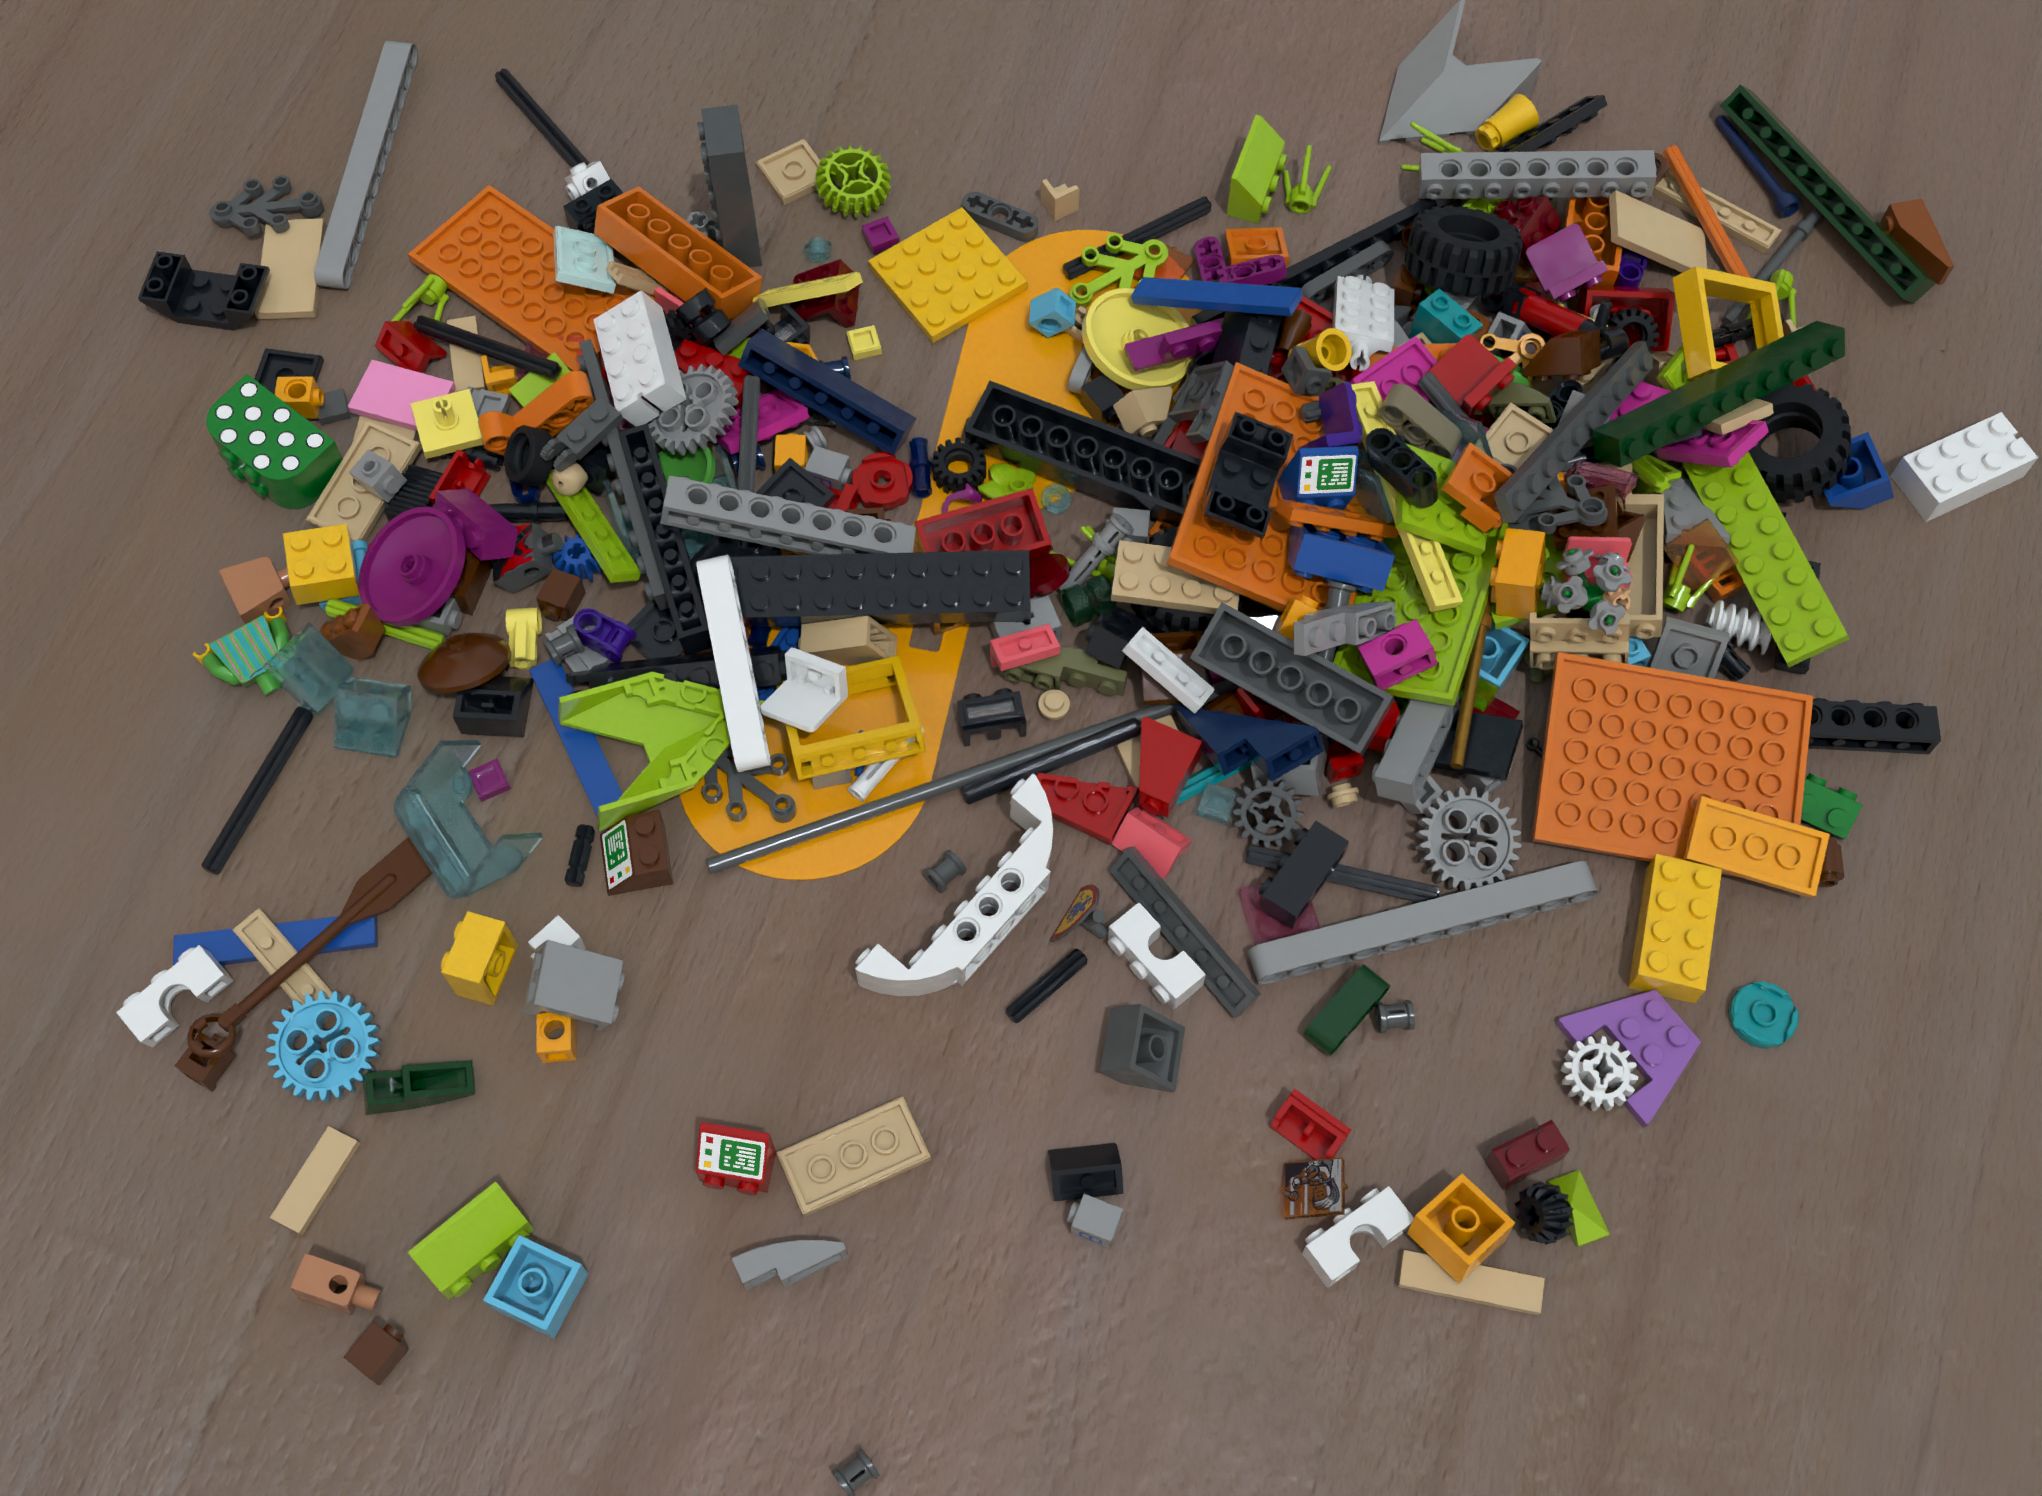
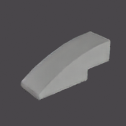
M796 1240L752 1249L731 1259L745 1290L748 1291L779 1276L784 1288L848 1258V1253L842 1242Z

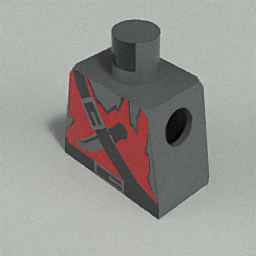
M534 523L516 525L518 534L514 555L511 558L493 559V582L514 594L550 574L552 570V553L563 548V541L558 533L553 532L549 534Z

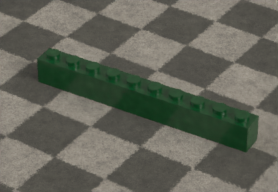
M1740 84L1720 105L1903 300L1914 304L1936 284V281L1752 90Z
M1820 321L1810 323L1593 429L1595 459L1621 468L1710 424L1711 421L1756 398L1760 399L1786 386L1788 383H1792L1844 357L1845 328Z

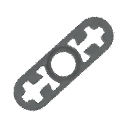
M971 192L964 196L962 207L976 223L1022 242H1029L1037 237L1038 219L1033 214L980 192ZM997 213H1004L1008 218L1003 221H997L993 216Z

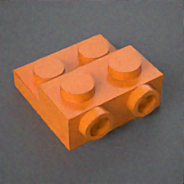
M1282 227L1225 229V243L1228 253L1227 266L1269 255H1281L1284 257L1286 267L1288 268L1289 254Z
M1470 442L1462 450L1441 489L1464 506L1460 513L1461 516L1486 533L1491 528L1496 530L1503 523L1494 494L1513 473Z

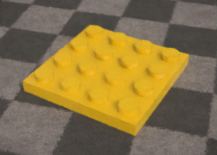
M963 207L868 260L869 269L932 343L944 338L1028 288L1027 280Z

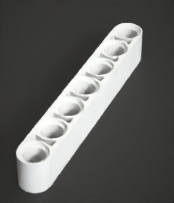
M727 554L697 561V572L737 771L743 772L770 766L771 758L731 559Z

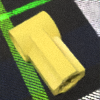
M540 608L507 609L505 621L512 654L509 665L519 670L530 669L537 665L538 635L542 633Z

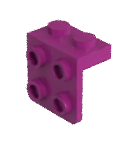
M1578 224L1569 225L1528 247L1525 252L1548 300L1551 302L1558 298L1561 303L1575 296L1576 292L1574 289L1584 284L1587 289L1603 281L1601 275L1608 271L1603 260L1597 261Z

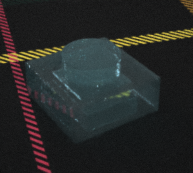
M1207 783L1197 815L1228 825L1238 792Z

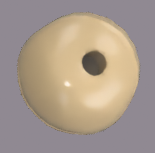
M573 463L565 471L559 472L554 469L552 473L554 488L565 496H572L578 493L588 479L587 473L577 463Z

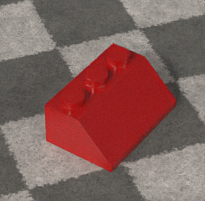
M1585 285L1580 286L1577 313L1590 317V308L1600 304L1603 300L1612 303L1610 315L1614 312L1619 313V310L1623 308L1644 311L1646 314L1651 315L1654 318L1652 321L1658 325L1656 332H1659V338H1655V342L1658 345L1656 348L1652 347L1651 351H1668L1675 302V293L1668 288L1594 285L1587 289ZM1634 324L1625 326L1623 330L1628 335L1629 347H1631L1634 342H1638L1640 331Z

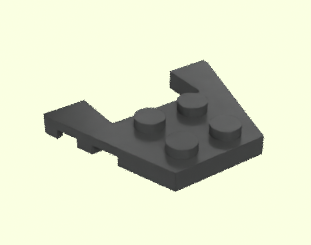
M1226 360L1195 367L1172 398L1176 403L1168 412L1167 419L1159 425L1158 431L1151 438L1146 437L1144 439L1164 445L1177 422L1194 420L1185 437L1193 443L1209 441L1234 366Z

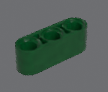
M1365 964L1362 965L1312 1020L1303 1035L1328 1056H1331L1372 1011L1376 1003L1380 1002L1391 985Z

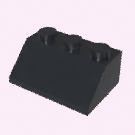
M1226 311L1212 364L1227 360L1234 366L1237 362L1271 376L1284 316Z

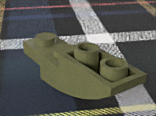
M1513 381L1503 391L1498 389L1491 396L1493 400L1483 411L1479 412L1476 410L1472 414L1492 415L1495 422L1507 406L1513 403L1542 423L1556 422L1555 412L1549 397L1531 387Z
M1061 647L1060 655L1000 671L999 668V676H1003L1008 681L1015 683L1022 681L1033 684L1045 691L1051 689L1060 690L1062 682L1066 681L1077 688L1088 687L1099 690L1104 695L1124 696L1128 671L1101 665L1100 660L1085 653V649Z

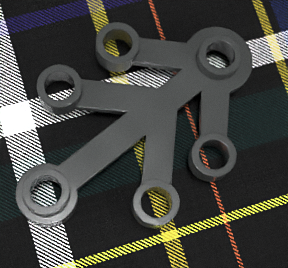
M280 175L272 180L273 188L263 194L264 190L260 180H247L244 183L245 190L231 201L217 202L210 209L209 214L212 221L220 227L235 225L242 229L245 235L254 236L261 231L258 219L271 226L273 231L278 233L289 229L290 224L287 216L282 213L272 214V212L300 209L305 217H316L324 211L321 197L313 191L302 193L299 199L274 201L292 189L289 178ZM262 195L251 204H246L252 198ZM252 215V216H254V217H246V218H244V217H242V216Z
M1501 464L1513 474L1517 470L1511 464ZM1574 474L1567 478L1566 491L1571 495H1575L1578 501L1567 497L1556 476L1547 486L1548 490L1544 489L1536 498L1538 500L1533 501L1515 523L1524 522L1528 514L1560 508L1567 510V512L1554 515L1551 513L1539 515L1537 530L1545 532V534H1552L1556 531L1557 526L1580 522L1587 526L1600 525L1606 521L1608 510L1603 500L1590 496L1586 488V479L1583 476Z
M730 745L705 774V785L702 788V793L705 801L711 804L719 802L723 796L721 786L718 783V768L728 775L730 802L726 810L728 817L734 822H740L747 816L746 805L743 802L742 786L770 806L771 815L775 821L787 823L796 816V804L791 796L786 794L778 795L753 777L754 775L772 773L781 776L787 773L789 763L787 757L783 754L778 753L771 756L770 766L738 772L735 763L729 759V757H733ZM778 761L785 763L781 768H776L773 765ZM711 789L718 790V793L714 796L707 795V792ZM786 802L788 804L785 809L777 808L779 803ZM735 807L742 808V812L739 814L731 813Z

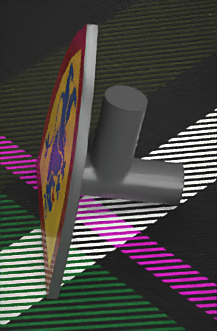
M1095 885L1081 887L1050 938V942H1055L1065 937L1079 924H1082L1101 939L1107 935L1109 928L1101 923L1105 919L1104 912L1102 910L1093 911L1098 905L1100 896L1099 889Z

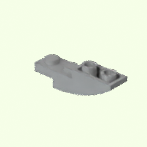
M1383 601L1354 604L1304 614L1303 620L1294 622V654L1307 656L1342 644L1358 645L1394 630L1396 624L1395 602Z

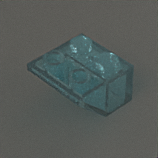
M311 623L302 628L263 665L265 670L302 707L314 713H318L341 691L354 670V667Z
M349 677L336 687L334 748L396 758L399 755L411 716V686Z

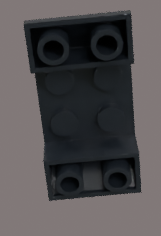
M157 251L138 299L143 304L177 323L234 331L253 317L270 269L267 266L240 263L236 276L192 270L185 255Z
M1235 412L1213 464L1201 504L1203 516L1263 539L1272 512L1271 509H1268L1278 471L1287 459L1293 434Z

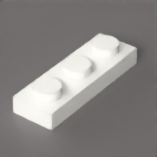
M1143 627L1122 650L1194 714L1215 690Z

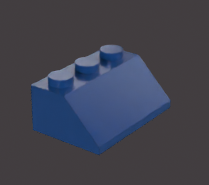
M1304 523L1303 527L1291 525L1287 561L1295 574L1306 578H1312L1314 574L1325 577L1324 580L1326 582L1354 584L1356 589L1367 593H1372L1373 589L1384 591L1395 555L1383 541L1370 539L1360 533H1357V536H1349L1339 532V529L1331 528L1330 532H1325L1313 528L1312 524Z

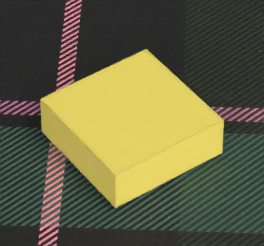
M874 325L846 331L853 360L882 354Z

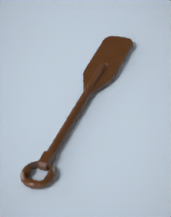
M424 825L414 831L356 882L340 916L241 1002L235 1003L223 1014L211 1013L196 1019L189 1027L187 1033V1043L191 1051L203 1058L219 1057L228 1052L237 1036L236 1026L247 1018V1014L348 926L394 908L451 858L455 850L453 840L435 825ZM218 1022L223 1030L229 1032L228 1038H223L220 1043L216 1044V1049L206 1050V1046L200 1040H194L195 1035L208 1027L207 1023Z

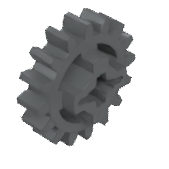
M1257 778L1255 779L1254 789L1245 785L1243 789L1247 795L1245 797L1237 795L1236 801L1242 804V806L1233 808V814L1241 815V818L1235 821V826L1245 827L1241 836L1245 838L1251 834L1253 836V845H1256L1259 840H1263L1264 846L1269 848L1270 841L1275 840L1276 844L1280 847L1282 846V837L1285 836L1289 840L1294 838L1290 831L1292 828L1296 830L1301 829V824L1295 820L1296 818L1304 817L1303 811L1296 810V807L1302 804V799L1292 798L1296 789L1292 787L1286 791L1284 789V780H1281L1278 785H1273V781L1271 782L1267 779V784L1262 785L1261 781ZM1261 792H1271L1267 798L1261 800L1253 798ZM1282 797L1286 799L1290 806V815L1282 811L1280 806ZM1269 805L1274 806V813L1278 817L1270 816L1268 820L1263 819V812L1259 809H1267ZM1246 809L1256 817L1257 823L1255 828L1248 821ZM1276 825L1284 827L1278 832L1266 833L1268 828Z

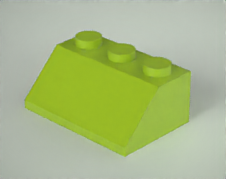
M1255 115L1231 177L1226 214L1259 224L1262 214H1268L1272 202V197H1269L1270 192H1276L1280 176L1277 175L1278 171H1284L1288 155L1283 154L1285 141L1260 115Z
M495 1181L409 1250L408 1254L438 1290L450 1300L453 1296L459 1297L466 1293L473 1285L472 1281L480 1274H486L494 1270L501 1263V1257L511 1250L517 1237L520 1235L529 1239V1234L534 1231V1228Z

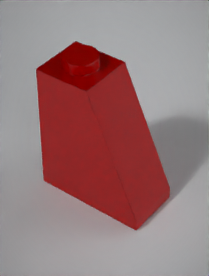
M1146 716L1141 721L1139 805L1150 814H1160L1168 818L1201 757L1203 741Z

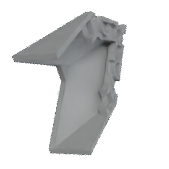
M1459 0L1398 66L1378 145L1389 144V141L1393 139L1404 138L1405 142L1418 141L1423 137L1429 139L1410 126L1411 122L1417 123L1440 138L1449 137L1450 133L1465 132V135H1475V130L1500 110L1515 94H1522L1527 97L1533 92L1542 61L1538 58L1475 65L1463 64L1453 55L1465 5V0Z

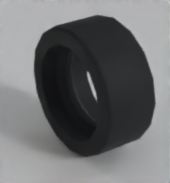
M522 425L511 434L504 456L505 471L511 481L538 486L548 478L554 458L546 461L540 456L542 447L553 439L548 431Z

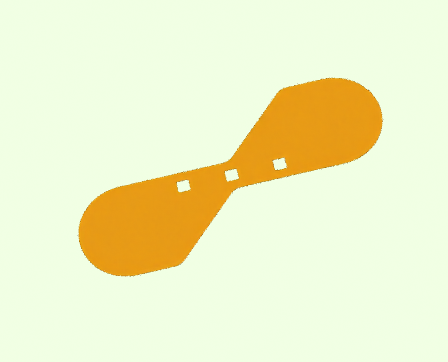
M1101 230L1058 232L1030 241L1006 256L1027 280L1028 288L968 323L937 447L940 444L946 447L945 441L949 439L952 444L955 443V438L962 439L966 420L971 418L989 381L1093 419L1080 404L1081 394L1068 391L1071 373L1084 345L1064 331L1047 338L1029 324L1030 303L1032 299L1055 288H1059L1069 296L1070 289L1074 284L1080 282L1087 284L1112 270L1098 266L1069 280L1063 273V264L1081 256L1083 249L1086 247L1098 248L1106 244L1107 236L1114 232ZM1156 250L1149 251L1152 255L1159 254ZM1124 253L1116 258L1130 260L1136 255ZM1167 257L1163 265L1156 268L1154 278L1189 280L1184 271L1169 257ZM1145 266L1134 271L1131 288L1136 289L1139 280L1143 278ZM1120 280L1093 294L1091 304L1085 309L1089 310L1092 303L1105 292L1119 289ZM1082 290L1076 292L1080 296L1086 294V292ZM1174 307L1183 316L1189 327L1191 326L1192 316L1203 311V309ZM1075 325V327H1077L1078 329H1080V330L1082 331V328H1081V327H1079L1078 325ZM1097 367L1090 381L1103 374ZM1187 375L1178 385L1171 388L1173 392L1168 412L1175 405L1176 401L1172 398L1185 382ZM1115 383L1125 396L1132 391ZM1118 420L1115 423L1110 422L1107 425L1116 427L1121 422L1120 420ZM1177 422L1168 437H1170L1173 434V432L1176 430V428L1180 425L1181 422ZM985 453L986 479H984V483L992 480L990 467L994 464L1006 463L1016 470L1020 466ZM955 461L948 465V469L954 473H964L971 468V465L965 461ZM932 466L916 521L942 514V506L946 497L953 493V490H950L946 494L943 492V487L940 489L937 487L936 481L933 479ZM1035 472L1036 480L1033 486L1040 510L1077 489ZM977 490V492L982 497V502L991 500V498H988L987 496L980 493L979 490ZM956 499L949 505L948 512L977 504L978 502ZM915 538L913 552H920ZM881 624L897 636L896 656H900L917 715L924 729L925 752L908 755L904 759H899L865 798L864 802L857 800L848 791L849 786L858 779L854 775L855 770L850 771L851 783L815 790L812 777L798 780L785 723L763 715L770 758L778 753L785 755L788 759L789 770L781 776L772 773L754 775L753 777L776 794L791 796L796 804V816L787 823L775 821L771 815L770 806L742 786L743 802L746 805L747 816L740 822L732 821L728 817L726 810L730 802L728 775L718 768V783L723 792L722 799L719 802L711 804L705 801L702 793V788L705 785V775L695 787L679 794L685 813L702 839L717 853L721 854L932 781L969 624L944 632L940 649L937 652L909 646L914 624ZM746 627L749 631V648L770 646L782 627ZM897 685L848 695L847 699L814 732L796 729L800 745L803 746L856 734L860 730L865 732L907 722V717ZM729 757L734 762V757ZM778 761L773 766L781 768L785 763ZM809 761L801 763L802 767L808 766ZM711 789L707 792V795L714 796L718 793V790ZM925 800L739 864L738 866L756 874L785 880L823 879L849 872L871 862L892 847L911 827L920 813ZM786 802L779 803L777 808L785 809L788 804ZM735 807L731 813L739 814L742 812V808Z

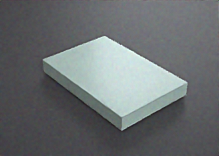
M555 226L553 233L555 281L614 293L616 282L606 270L609 262H614L613 247L595 234Z

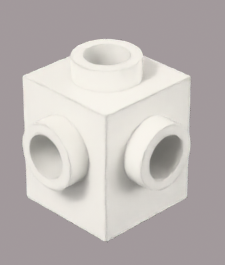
M600 161L592 162L588 165L582 162L569 169L571 175L564 178L568 184L565 186L566 191L572 200L610 180Z

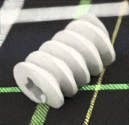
M1720 599L1711 607L1705 623L1708 622L1713 629L1728 632L1730 635L1729 641L1733 636L1736 637V647H1740L1745 640L1749 641L1748 651L1751 652L1757 645H1761V655L1765 654L1772 638L1764 620L1761 622L1760 612L1756 611L1748 618L1747 608L1743 607L1736 614L1735 604H1729L1724 610V602Z

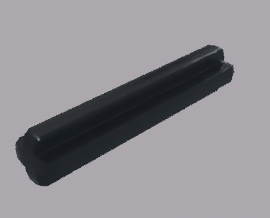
M1074 949L1006 1008L1008 1017L1014 1023L1021 1022L1087 964L1088 959L1085 954L1079 949Z

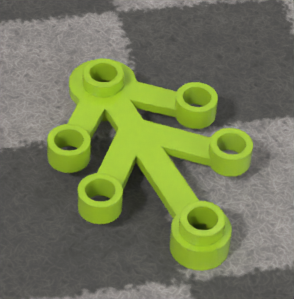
M1118 233L1109 234L1106 238L1105 247L1110 253L1121 251L1136 256L1130 260L1099 254V251L1092 246L1084 248L1081 261L1085 266H1100L1112 270L1087 284L1082 282L1074 284L1070 289L1069 297L1076 301V308L1080 306L1086 308L1091 304L1093 294L1120 280L1119 288H1131L1134 271L1145 266L1143 277L1154 278L1156 268L1163 265L1167 260L1168 249L1166 245L1155 239L1138 244L1123 240L1122 236ZM1115 240L1119 245L1113 246L1109 242ZM1156 250L1159 254L1152 255L1149 251ZM1087 254H1093L1095 258L1087 259L1085 256ZM1082 290L1085 291L1086 294L1080 296L1076 292Z

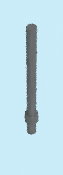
M1814 208L1804 220H1800L1792 229V235L1755 279L1769 281L1772 273L1779 269L1798 244L1810 236L1813 232V226L1823 215L1817 208ZM1735 302L1722 318V323L1733 324L1749 304Z

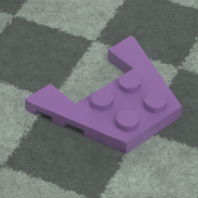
M1656 989L1564 1016L1556 1023L1573 1045L1578 1041L1583 1043L1588 1037L1603 1029L1614 1043L1616 1041L1620 1043L1619 1049L1622 1052L1629 1050L1630 1054L1627 1058L1637 1064V1070L1648 1081V1084L1624 1102V1106L1643 1128L1651 1122L1701 1043Z

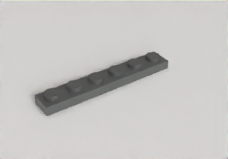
M1136 847L1127 848L1111 866L1109 871L1135 902L1140 903L1161 925L1160 931L1179 953L1184 950L1206 974L1204 983L1234 1018L1241 1016L1261 993Z

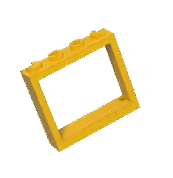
M1697 266L1673 277L1689 380H1696L1729 364L1716 361L1706 295L1750 304L1757 349L1784 337L1775 283Z
M899 655L846 667L848 695L897 685L908 722L803 746L800 745L796 727L785 723L798 780L925 752L921 724ZM915 738L914 742L907 743L906 739ZM811 761V765L802 767L801 763Z

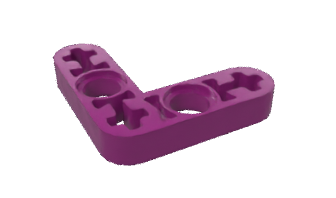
M1205 237L1198 240L1194 245L1202 281L1213 282V280L1218 279L1219 282L1267 285L1278 282L1287 275L1286 262L1281 255H1269L1226 267L1220 242L1217 238Z

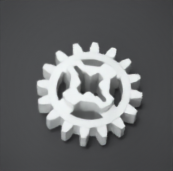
M1590 1036L1586 1039L1585 1046L1578 1041L1573 1046L1574 1051L1569 1050L1564 1058L1567 1062L1561 1066L1560 1071L1568 1075L1562 1080V1085L1572 1086L1568 1095L1573 1097L1578 1094L1581 1097L1579 1100L1581 1107L1588 1101L1591 1102L1592 1111H1597L1601 1104H1603L1606 1111H1610L1614 1107V1102L1618 1106H1622L1626 1101L1625 1096L1630 1097L1635 1091L1631 1085L1638 1081V1076L1630 1072L1637 1067V1064L1635 1062H1627L1626 1058L1630 1052L1627 1050L1620 1053L1618 1051L1620 1044L1618 1041L1609 1046L1607 1045L1606 1037L1602 1036L1599 1042L1595 1043L1593 1037ZM1593 1054L1591 1060L1584 1059L1583 1062L1579 1061L1584 1056ZM1616 1085L1619 1086L1614 1092L1605 1094L1608 1087L1614 1088Z

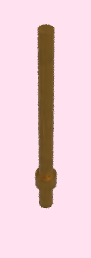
M1491 593L1468 661L1450 766L1455 769H1462L1464 765L1487 632L1491 630L1492 616H1490L1492 605Z

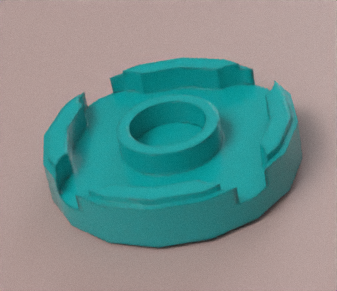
M1760 981L1745 985L1736 992L1729 1003L1728 1017L1732 1029L1740 1039L1751 1046L1768 1049L1778 1047L1792 1037L1798 1027L1799 1013L1797 1007H1794L1791 1001L1792 998L1785 990L1775 984Z

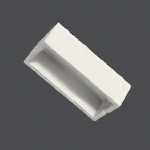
M641 290L594 319L615 409L622 414L623 418L637 427L646 424L660 415L659 410L642 399V396L664 412L686 400L663 308Z
M2000 412L1903 456L1890 477L1924 521L1928 522L2023 478L2038 457L2022 437L2015 438L2018 432L2004 414Z

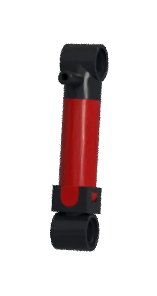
M1515 280L1501 294L1481 297L1482 304L1488 311L1496 312L1502 310V313L1555 337L1568 331L1600 329L1601 361L1622 356L1629 348V338L1623 329L1606 326L1612 308L1610 301H1601L1596 319L1593 321L1542 298V292L1526 285L1520 286Z

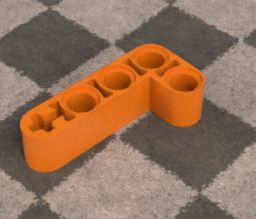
M582 371L568 372L514 416L499 411H489L482 414L478 418V425L485 449L505 456L507 442L511 434L522 425L546 430L553 438L594 402L587 374Z

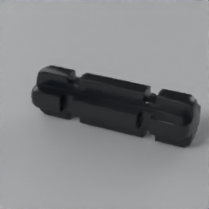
M585 824L577 826L575 833L577 838L573 841L568 862L570 867L565 875V882L569 886L581 887L584 883V871L587 870L592 849L590 844L594 841L595 836L593 826Z

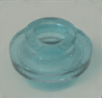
M822 237L812 238L804 246V253L808 255L810 261H825L831 257L832 243Z
M1061 484L1049 485L1044 489L1041 496L1043 507L1053 514L1065 512L1070 507L1072 501L1071 493ZM1058 497L1060 498L1061 503H1053L1051 501V498Z

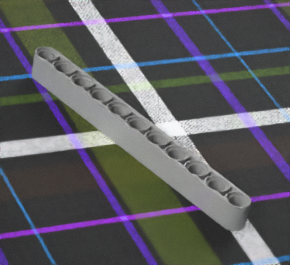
M388 40L384 43L315 265L314 277L317 286L342 289L350 287L417 65L418 51L415 43Z
M1577 861L1265 942L1249 949L1248 955L1258 984L1267 985L1584 902L1595 897L1599 890L1586 861Z

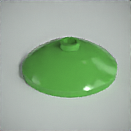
M698 446L694 455L689 450H687L684 456H681L678 452L672 455L668 450H662L658 453L667 483L669 475L687 477L694 481L709 484L713 483L716 463L714 454L708 446L705 451Z

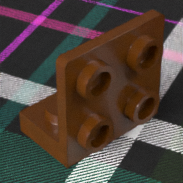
M1615 484L1587 489L1591 497H1597L1604 501L1608 510L1607 519L1604 523L1597 526H1587L1580 522L1557 526L1556 531L1553 533V544L1556 551L1565 550L1567 540L1571 536L1619 537L1618 516L1624 515V505ZM1566 493L1568 498L1578 501L1575 495ZM1562 508L1552 510L1553 515L1567 512V510Z

